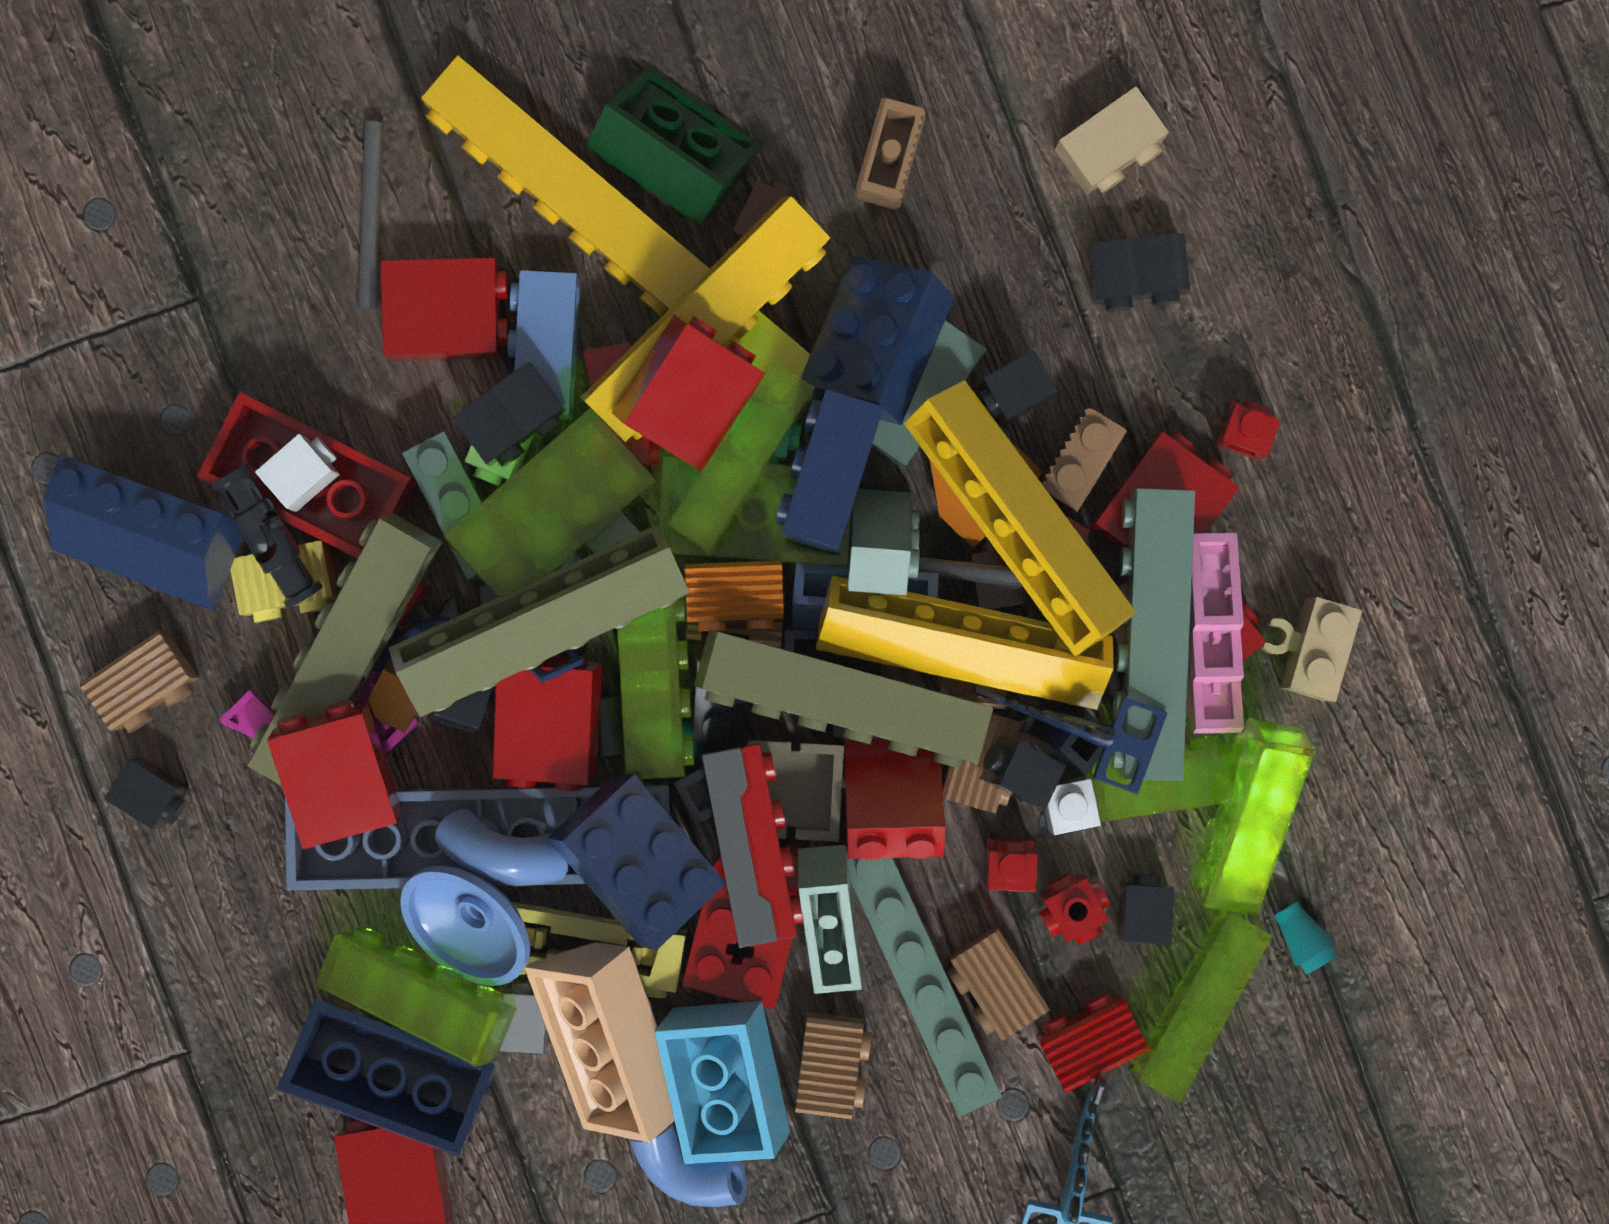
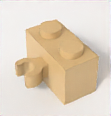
M1319 597L1305 598L1296 631L1284 619H1268L1267 625L1280 629L1283 638L1278 645L1265 643L1260 648L1269 654H1283L1290 651L1279 688L1321 701L1336 702L1363 610Z

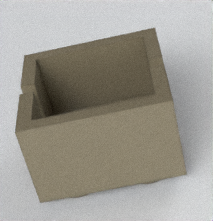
M749 739L748 745L760 743L762 753L770 751L772 753L777 780L768 781L771 801L781 800L786 826L785 828L777 829L778 838L786 839L787 826L796 827V839L839 842L844 745L801 742L800 751H791L792 741Z

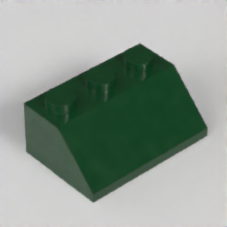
M650 66L645 68L605 104L586 144L589 149L601 156L605 162L620 169L637 181L645 190L654 193L677 209L681 215L693 220L700 226L722 206L763 146Z

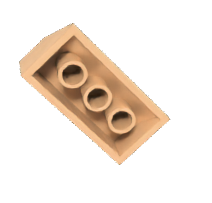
M595 942L530 962L525 967V971L583 1129L650 1143L675 1120L655 1037L657 1025L651 1011V1003L644 991L637 970V963L630 947Z

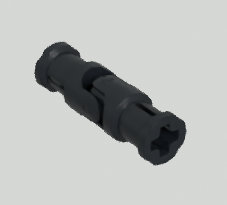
M246 463L210 485L214 491H220L234 514L232 518L233 524L240 535L243 536L264 574H271L285 597L283 603L288 609L321 590L323 586L320 581H314L300 558L302 550L281 520L270 498H263L249 475L251 468ZM276 543V549L270 547L271 545Z

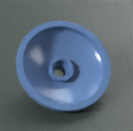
M429 866L417 871L404 885L400 901L404 921L419 946L443 968L470 982L496 986L513 981L526 967L530 957V942L525 924L511 901L493 884L479 875L461 868Z

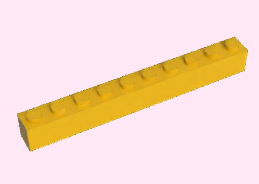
M458 55L421 97L426 107L430 110L425 117L446 135L451 130L460 135L465 140L461 146L465 152L481 165L487 160L501 170L497 178L516 195H519L522 190L526 191L537 201L532 208L553 226L558 220L573 231L568 238L588 256L594 250L608 261L604 269L622 285L626 286L629 281H632L644 292L640 296V300L657 315L662 316L665 311H668L709 270L691 252ZM758 310L754 314L759 319L757 323L743 337L738 339L733 335L723 346L727 348L733 340L756 355L752 364L763 371L765 375L752 395L765 406H770L774 402L780 408H783L801 386L799 380L808 362L810 353Z

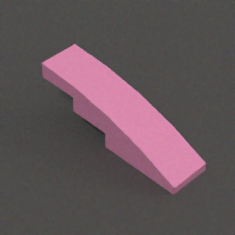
M1237 533L1193 534L1189 626L1193 734L1241 733L1244 729L1241 680L1244 677L1241 628L1244 622Z

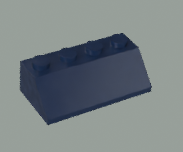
M59 455L43 498L52 550L206 609L216 610L242 536L232 522L233 516L92 464Z
M315 999L278 1084L277 1091L459 1157L477 1122L494 1079L495 1064Z

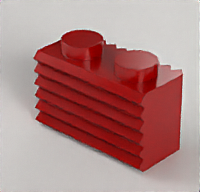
M1109 992L1101 993L1083 1004L1086 1011L1070 1019L1067 1013L1060 1014L1042 1024L1041 1027L1044 1032L1039 1033L1036 1038L1065 1093L1150 1050L1126 1001L1120 994L1111 997Z

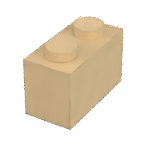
M1135 86L1060 139L1055 152L1086 195L1097 188L1103 194L1125 178L1122 170L1133 162L1137 161L1140 167L1158 156L1164 150L1160 143L1164 141L1169 131L1137 86Z

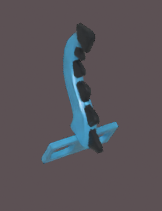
M1103 1076L1095 1078L1081 1112L1074 1137L1066 1184L1060 1195L1061 1206L1029 1199L1021 1224H1027L1030 1214L1033 1212L1056 1216L1055 1224H1078L1080 1222L1112 1224L1113 1217L1082 1211L1094 1118L1097 1105L1101 1102L1107 1087V1081Z

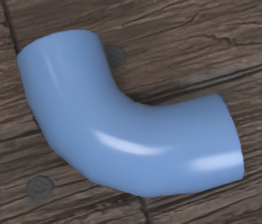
M460 809L450 813L441 821L435 833V841L438 847L453 862L464 870L479 875L490 882L512 886L541 885L561 881L568 871V862L547 839L550 834L528 838L506 836L490 829L468 809Z
M673 1123L650 1143L629 1139L634 1155L648 1179L669 1197L691 1206L704 1207L739 1205L745 1201L747 1179L742 1162L726 1161L684 1164L678 1134Z

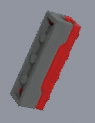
M760 743L745 745L742 748L740 746L704 753L702 758L739 948L778 941L777 939L783 940L797 937L795 925L804 922L799 894L789 896L786 877L795 875L790 847L780 848L777 829L785 828L786 826L781 800L771 801L768 781L777 780L771 751L762 753Z

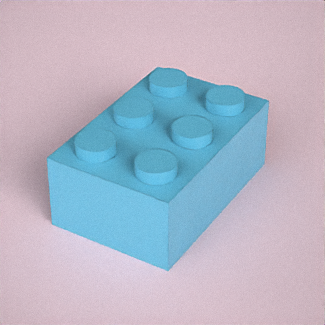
M762 1001L672 1008L655 1030V1037L684 1164L775 1158L788 1137L790 1128Z

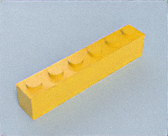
M783 196L580 398L623 441L626 442L631 436L636 440L640 439L642 435L624 425L612 414V411L673 315L675 314L687 323H689L693 315L718 331L713 339L722 345L733 335L740 339L757 323L759 319L754 314L767 301L774 305L792 288V284L788 280L801 267L807 272L824 257L826 251L822 246L830 237L792 196Z
M965 380L927 399L904 423L1074 657L1112 633L1137 613Z
M833 575L819 617L817 650L1096 710L1114 669L1113 636L1107 635L1074 657L1049 622L907 592V595L848 591V579Z

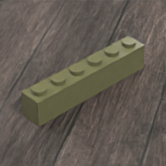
M394 513L380 518L379 521L375 519L370 521L359 540V544L364 547L356 563L351 560L346 565L337 581V586L342 588L334 604L328 602L316 620L315 627L320 629L314 643L312 645L306 643L295 659L293 668L298 670V673L291 686L288 684L283 685L272 703L271 708L277 711L269 726L266 724L261 726L250 744V749L255 751L248 767L281 785L267 743L272 730L278 727L277 722L285 717L299 713H305L307 719L325 714L324 709L345 700H352L353 704H355L442 543L441 540Z
M657 524L391 646L389 651L395 673L419 717H422L433 711L445 710L455 701L474 692L488 690L494 687L500 680L522 670L534 669L542 664L544 660L563 651L577 649L586 644L589 639L611 629L625 627L633 619L654 609L668 607L675 603L678 598L690 592L670 547Z
M710 629L694 686L707 690L705 700L733 707L734 700L737 698L753 703L751 712L779 720L781 711L799 715L797 725L825 732L827 723L845 728L843 733L845 738L871 744L874 735L890 740L888 746L890 750L916 756L918 748L935 752L933 761L960 769L963 760L979 763L993 712V707Z

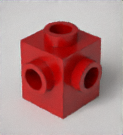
M1069 872L1046 885L1049 891L1040 895L1046 908L1038 912L1052 937L1060 933L1067 943L1075 939L1079 945L1097 937L1103 932L1100 925L1109 921L1104 909L1110 906V902L1097 880L1089 884L1087 878L1082 874L1073 877L1072 873ZM1075 902L1083 903L1085 914L1076 919L1070 918L1068 910L1071 904Z

